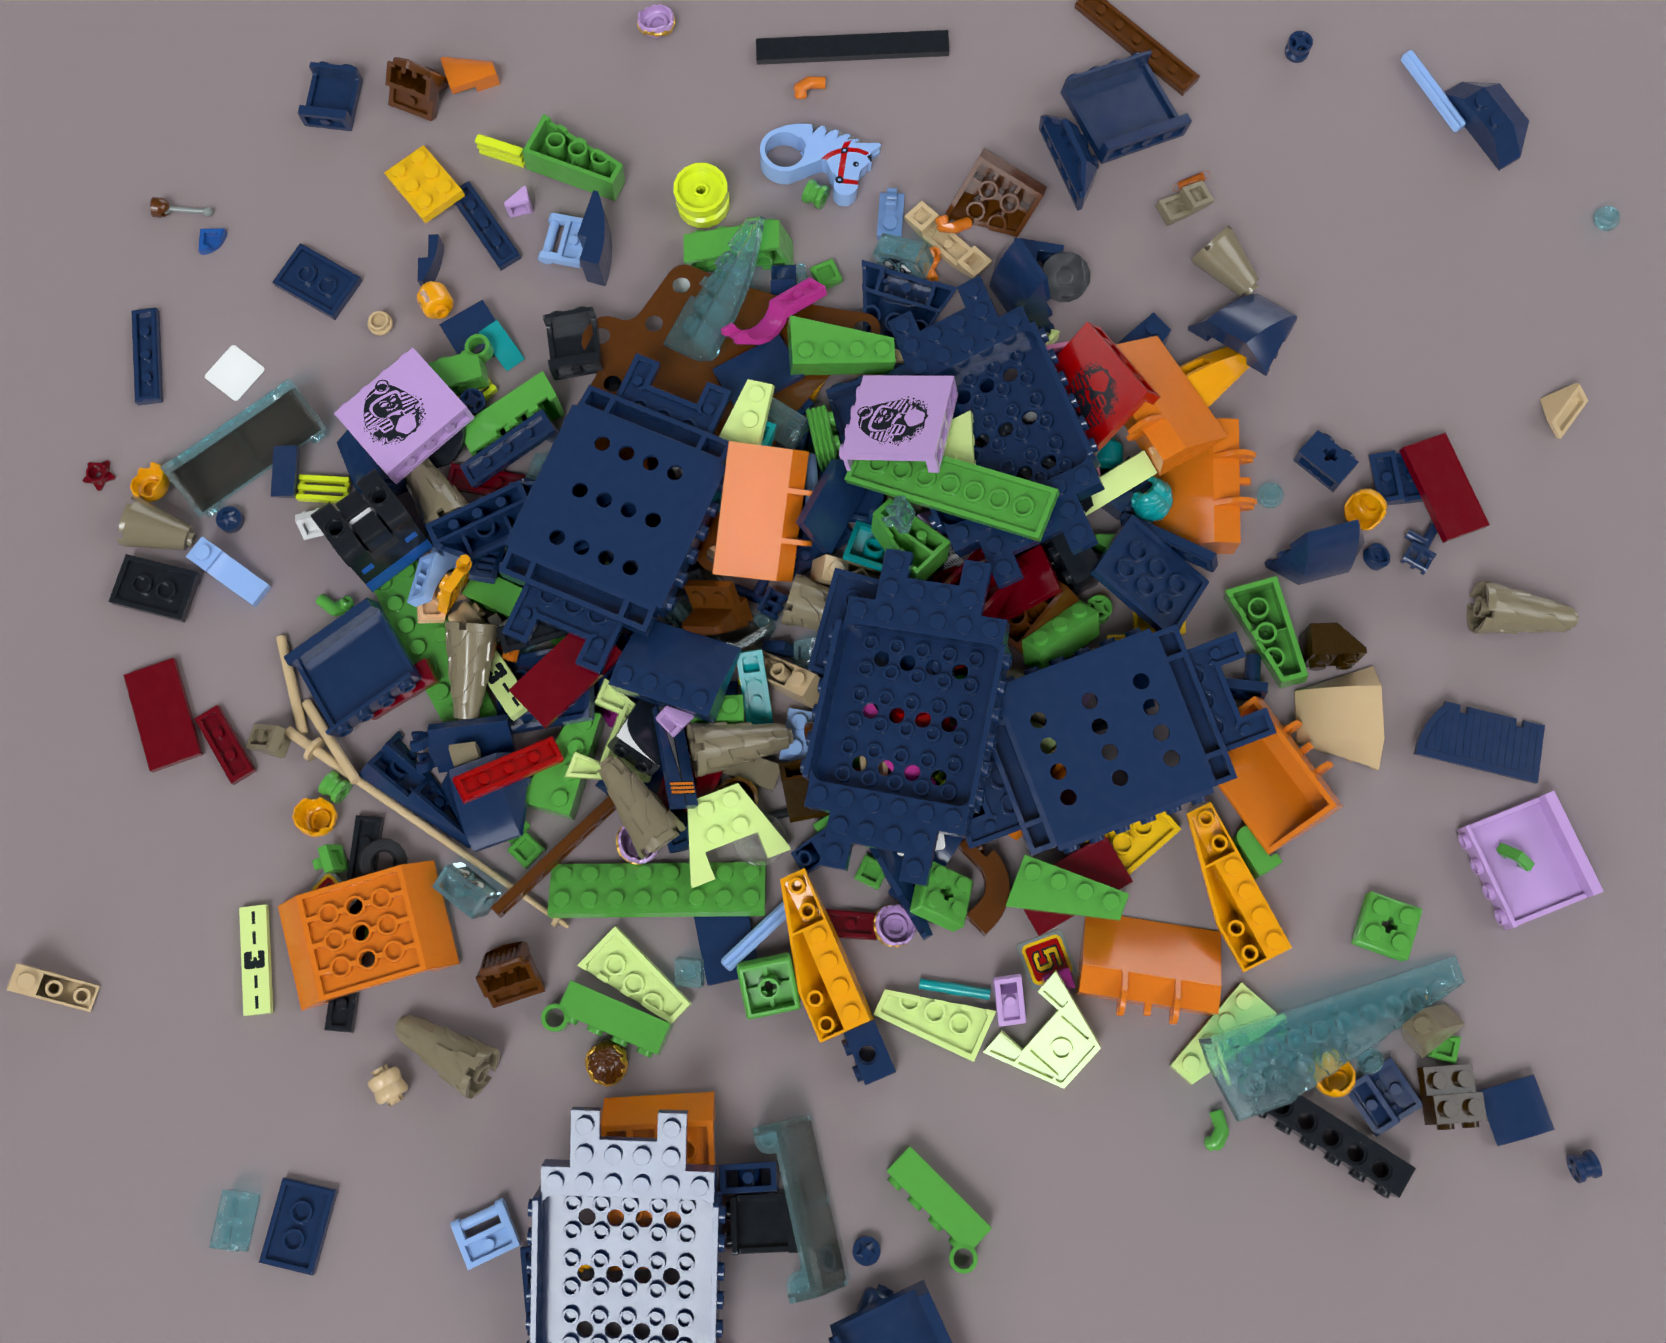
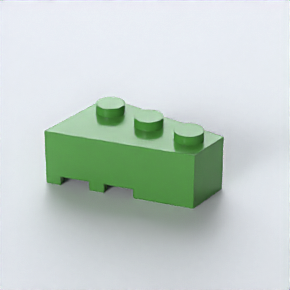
M889 498L873 512L871 532L885 552L886 548L908 551L914 554L909 578L926 581L948 560L950 541L893 499Z

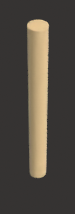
M280 635L276 637L296 729L302 735L308 734V728L294 667L289 666L284 659V656L290 652L286 635Z
M310 699L305 700L302 703V707L350 783H358L361 780L360 776L335 737L326 734L325 731L329 728Z

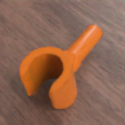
M501 643L498 644L497 649L503 651ZM520 650L506 654L503 652L502 659L517 662Z

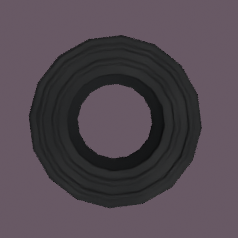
M379 838L370 841L363 847L358 858V868L361 875L364 876L377 872L373 867V858L380 852H387L392 856V867L407 864L408 858L405 850L398 842L391 839Z

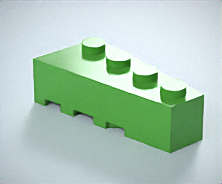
M545 114L541 117L522 151L527 170L591 193L593 190L598 191L599 196L616 201L625 184L623 164L600 149L592 148L581 137L577 138L570 134L567 128L561 124L559 126L556 125Z
M766 219L763 222L753 224L742 223L734 227L721 226L709 231L696 230L690 234H684V263L705 272L725 271V267L738 271H747L749 266H762V270H771L772 265H794L793 241L781 222L775 219Z
M499 573L495 584L469 580L462 594L472 603L476 602L479 607L490 613H497L500 618L505 615L504 619L507 620L523 589V585L511 580L506 581L502 579ZM566 636L550 641L556 646Z
M1024 855L1006 907L1120 921L1129 894Z

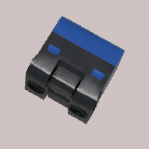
M375 469L355 482L362 491V495L356 488L335 504L340 511H337L329 501L310 515L345 564L352 568L372 592L434 548L416 525L412 516Z

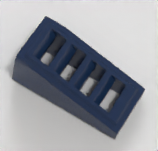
M505 546L474 561L469 573V579L495 584L499 576V562H503L507 547Z

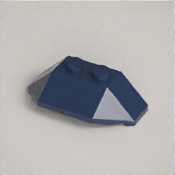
M1461 82L1444 92L1466 121L1464 127L1499 171L1521 157L1529 120L1500 83Z
M1042 115L1040 117L1039 131L1077 211L1081 210L1099 168L1095 155H1091L1088 149V140L1084 134H1081L1077 125L1067 118Z
M518 480L429 522L425 526L436 549L459 558L461 555L466 554L470 557L471 562H474L505 547L507 536L512 530L528 496L521 481Z

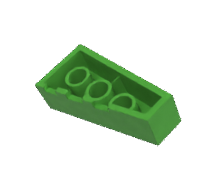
M791 315L789 317L787 334L790 375L886 374L894 368L896 358L893 337Z
M543 371L475 415V418L465 426V444L472 456L485 449L541 409L547 412L552 422L565 415L559 399Z
M1277 576L1225 590L1223 597L1256 652L1261 656V660L1279 689L1306 682L1308 672Z
M594 712V720L569 724L563 727L555 742L564 761L533 776L531 784L527 786L525 802L528 803L527 808L575 820L587 779L566 778L564 775L574 752L594 759L606 722L602 714Z

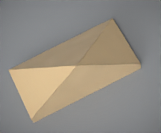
M1578 383L1540 398L1547 422L1557 439L1563 437L1588 402L1581 385Z

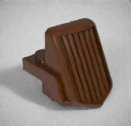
M394 57L393 62L387 61L385 85L390 87L388 105L429 121L436 119L438 94L447 87V78L435 70L423 67L410 59Z
M689 580L684 586L693 609L691 614L682 623L684 630L703 636L717 635L749 626V621L754 619L746 597L738 596L733 581Z
M520 941L505 944L483 955L476 981L484 997H488L493 1008L545 992L544 982L530 955V948L527 942Z

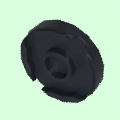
M1060 251L1052 254L1043 263L1041 268L1048 277L1050 298L1058 302H1071L1078 299L1090 283V270L1087 263L1080 255L1071 251Z

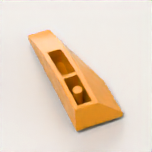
M1229 347L1202 355L1180 366L1207 407L1213 404L1250 367L1246 365V357Z
M1209 802L1187 813L1189 828L1215 923L1242 973L1291 949L1290 942L1212 803Z
M803 868L780 879L797 988L819 1042H825L875 1020L842 943L806 869Z

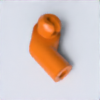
M808 76L794 84V97L796 99H805L809 89H826V76Z
M947 215L935 218L936 229L939 232L957 234L972 227V221L969 217L952 222L948 221Z
M930 247L920 262V268L925 279L932 282L939 280L935 269L940 262L941 251L937 247Z

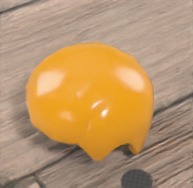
M151 462L149 468L140 467L137 476L132 479L130 484L132 494L147 502L161 499L167 494L170 486L168 474L161 465L155 462Z
M1371 488L1360 489L1346 501L1344 505V518L1347 522L1358 519L1361 530H1372L1385 517L1388 508L1387 502L1380 493Z
M322 797L317 799L304 798L294 807L292 818L295 826L303 834L310 837H321L328 835L334 829L338 814L335 806Z
M1327 1052L1318 1055L1312 1062L1311 1077L1315 1087L1324 1095L1335 1098L1343 1097L1349 1094L1356 1085V1072L1347 1058L1338 1057L1334 1052Z

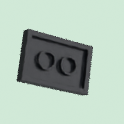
M125 554L108 602L116 606L185 623L201 574L196 571Z

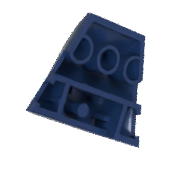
M1018 238L997 255L989 287L1007 313L1022 306L1030 322L1035 321L1038 328L1044 327L1045 331L1050 333L1051 329L1055 330L1049 320L1053 313L1047 304V301L1051 299L1048 277L1021 238Z
M862 260L863 313L870 314L878 320L880 324L879 335L894 338L888 321L910 310L915 317L920 331L931 326L957 291V287L937 281L932 282ZM863 321V331L870 333V324ZM894 339L895 349L899 350L897 343Z
M1250 294L1237 299L1214 314L1189 326L1188 331L1205 341L1214 338L1246 357V365L1267 376L1273 360L1278 356L1282 343L1286 341L1296 323L1297 316L1259 294Z
M1357 519L1306 532L1290 544L1291 549L1280 551L1277 553L1278 558L1264 562L1265 567L1297 585L1348 573L1365 543L1360 523Z
M494 753L450 769L441 784V788L474 852L523 836L528 804L525 802L527 786L531 784V777L517 781L466 804H463L452 779L457 775L510 753Z

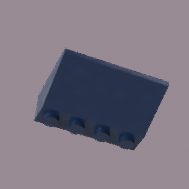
M655 621L648 637L636 632L632 634L617 660L608 684L616 692L658 706H669L692 714L695 718L715 724L742 648Z

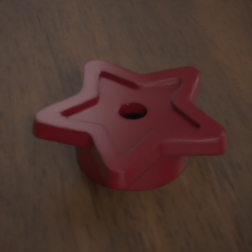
M106 460L102 463L88 462L86 476L82 481L94 484L98 491H102L106 482L116 479L109 471L110 461Z

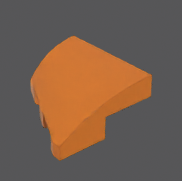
M451 57L440 58L452 94L474 87L479 92L500 85L492 61Z

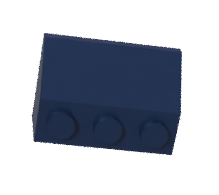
M349 430L336 442L355 489L357 488L361 495L362 491L355 482L373 469L378 472L395 496L408 492L405 479L403 478L395 484Z

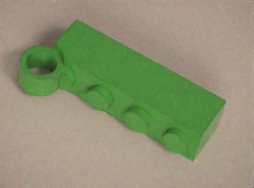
M474 334L467 339L465 350L460 354L438 358L436 361L428 363V365L458 396L468 388L479 390L490 386L484 363L492 358L494 348L486 336ZM485 344V348L481 353H473L477 345Z
M571 980L560 1004L548 1005L541 1014L542 1025L549 1031L561 1032L570 1023L577 1025L578 1021L588 1024L586 1030L602 1036L603 1031L613 1035L611 1041L624 1047L627 1046L628 1042L638 1046L636 1052L649 1058L652 1057L653 1053L656 1055L661 1054L673 1027V1024ZM554 1009H560L564 1014V1021L558 1027H552L548 1022L549 1013Z
M909 1146L886 1170L890 1174L887 1180L898 1191L903 1187L910 1194L907 1200L918 1211L924 1208L931 1215L928 1221L939 1232L944 1229L951 1236L948 1240L953 1246L949 1252L950 1265L958 1273H969L974 1270L978 1262V1256L974 1250L975 1246L992 1228ZM962 1248L971 1251L973 1256L971 1264L965 1268L958 1267L954 1263L955 1252Z

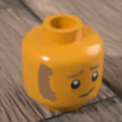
M427 282L420 287L417 293V302L425 316L430 319L445 318L454 306L450 293L445 285L440 282Z

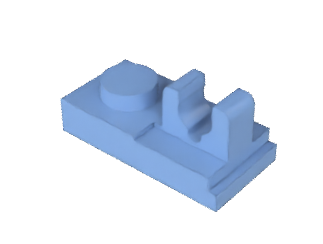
M887 188V193L880 192L877 240H902L905 194L897 193V188Z

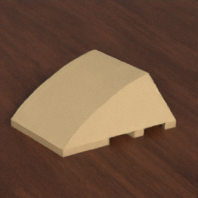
M1373 666L1294 691L1295 720L1301 721L1303 724L1296 731V743L1298 745L1304 746L1310 742L1314 750L1326 754L1330 753L1345 758L1347 761L1357 762L1370 766L1369 768L1379 770L1385 739L1382 685Z

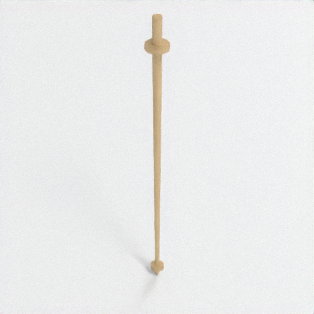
M291 726L285 730V736L305 749L303 756L305 760L311 762L317 757L347 778L335 757L323 749L325 741L321 737L311 741ZM362 778L356 783L357 786L509 890L514 886ZM525 895L522 898L548 916V909L529 895ZM551 918L553 919L551 922L553 927L556 928L559 924L564 928L569 927V924L563 918Z

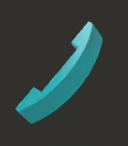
M762 649L741 652L737 661L746 722H751L752 724L773 723Z

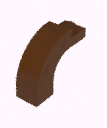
M965 839L958 849L980 871L985 884L983 898L966 915V919L985 937L995 927L1006 909L1010 891L1008 873L1003 861L994 850L985 857L983 855L985 850L981 845L969 849Z

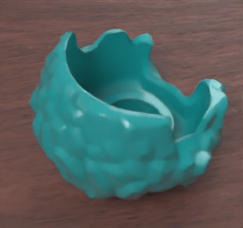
M1151 476L1148 478V481L1152 482V487L1148 489L1147 493L1135 492L1131 498L1135 517L1146 522L1162 520L1169 513L1173 503L1171 486L1160 478Z

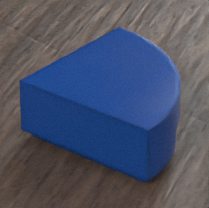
M224 228L200 229L198 252L201 255H206L219 249L225 242L227 231Z

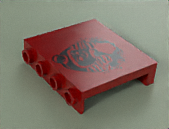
M1086 322L1057 355L1060 362L1056 364L1058 372L1063 370L1069 382V385L1065 386L1068 394L1073 392L1079 404L1076 412L1078 416L1083 414L1089 427L1085 432L1088 438H1094L1099 451L1145 402L1154 405L1160 398L1159 394L1101 327L1090 322Z

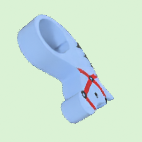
M785 125L770 131L761 141L760 168L769 180L778 184H792L817 173L824 172L829 183L833 186L834 202L838 206L845 207L855 202L859 180L868 171H871L872 159L880 154L881 144L863 143L852 135L821 125ZM777 146H790L797 151H801L802 159L793 166L781 167L773 164L766 155Z

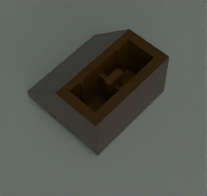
M1337 622L1310 623L1298 637L1305 666L1309 667L1312 671L1324 670L1326 666H1336L1337 670L1351 669L1367 653V647Z
M802 759L778 764L790 823L830 814L811 810L804 806L809 781L802 777L803 773L800 771Z

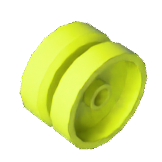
M694 163L686 166L677 174L673 193L679 215L688 225L696 228H710L718 225L726 218L730 209V196L727 180L722 171L708 163Z

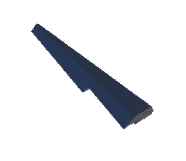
M398 731L365 764L358 775L470 849L471 846L441 786L430 772L418 774L416 769V762H418L416 760L417 754L409 751L402 741L403 735Z
M868 847L923 941L933 936L928 921L910 912L914 887L913 884L899 881L903 862L902 857L897 852Z

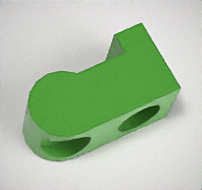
M1247 826L1242 827L1235 834L1233 843L1255 880L1283 863L1277 853L1270 856L1265 852Z

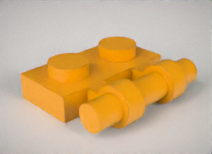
M461 555L456 561L455 570L452 574H446L439 584L441 590L436 597L439 600L437 610L445 615L458 599L461 590L469 579L472 562L468 555Z

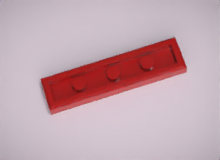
M553 736L457 775L453 777L452 781L463 804H466L558 765L564 761V758Z

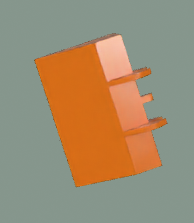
M1158 336L1115 344L1160 396L1154 405L1145 402L1124 424L1129 433L1126 436L1127 440H1135L1140 449L1145 450L1159 476L1228 437Z
M1216 418L1228 435L1226 439L1161 476L1157 473L1153 475L1167 482L1171 486L1173 503L1169 513L1162 520L1153 521V525L1216 554H1234L1241 543L1240 512L1254 510V505H1257V500L1254 498L1240 497V486L1251 485V478L1240 477V465L1253 463V458H1256V452L1239 449V419Z
M728 441L712 574L771 581H793L797 545H813V541L798 539L799 526L796 524V520L802 511L803 496H811L813 492L804 490L809 452Z
M1254 696L1238 708L1240 716L1242 717L1267 707L1277 733L1228 751L1238 778L1220 784L1218 787L1269 855L1320 824L1344 806L1321 777L1334 766L1333 763L1327 761L1315 768L1305 755L1314 748L1313 745L1308 742L1300 748L1290 736L1303 725L1301 721L1295 720L1284 727L1262 698Z
M1124 916L1121 917L1120 921L1085 917L1075 995L1117 1001L1116 1015L1118 1016L1124 1015L1126 1003L1143 1005V1015L1145 1016L1151 1015L1152 1007L1168 1009L1169 1024L1174 1025L1178 1022L1180 1011L1206 1016H1214L1219 1013L1222 986L1221 933L1219 931Z

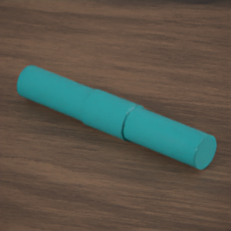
M920 978L919 989L986 1000L990 998L991 989L924 978Z

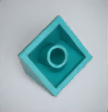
M856 520L842 559L881 571L885 550L872 534V525Z

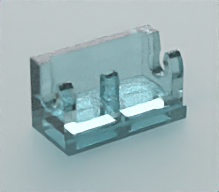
M772 397L767 421L777 424L774 440L793 450L808 430V418Z
M236 1189L222 1190L209 1248L233 1252L249 1251L261 1194Z

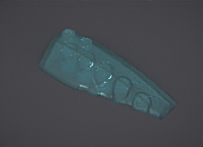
M762 216L746 218L728 243L731 249L718 257L714 263L717 268L709 278L705 276L700 282L703 288L696 297L690 296L663 345L696 361H713L719 355L720 347L727 337L721 334V328L734 323L746 297L761 246L765 218Z

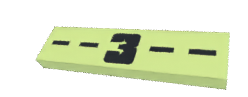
M495 649L489 682L487 684L509 717L515 721L528 710L510 693L509 689L518 680L505 660L502 659L498 650Z
M269 905L240 907L243 1016L273 1013Z

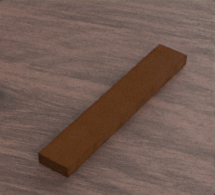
M1078 0L1075 3L1074 8L1131 55L1136 52L1143 53L1151 50L1152 54L1147 63L1152 72L1183 96L1199 80L1200 75L1107 0Z
M610 796L490 907L499 918H502L554 867L564 860L616 810Z

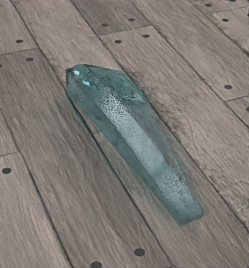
M1452 956L1299 1005L1198 1040L1207 1066L1236 1121H1242L1292 1103L1299 1095L1309 1091L1318 1085V1082L1338 1071L1341 1066L1354 1060L1386 1038V1035L1402 1027L1406 1021L1423 1008H1427L1465 983L1456 956Z

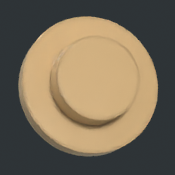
M376 311L369 316L367 324L371 333L383 336L391 331L393 320L388 313Z

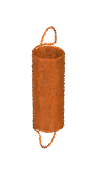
M1203 172L1179 181L1178 187L1181 190L1182 187L1193 183L1204 182L1206 180Z

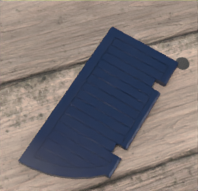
M1444 701L1443 706L1435 711L1427 720L1418 736L1414 755L1534 784L1538 783L1545 725L1523 720L1522 726L1519 727L1516 726L1517 718L1468 706L1466 713H1461L1460 704Z

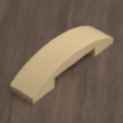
M923 201L919 202L904 216L910 227L929 247L939 248L941 258L964 275L973 279L992 264V260L975 245L971 248L955 233L939 232L936 229L937 224L935 223V218L939 217V215Z

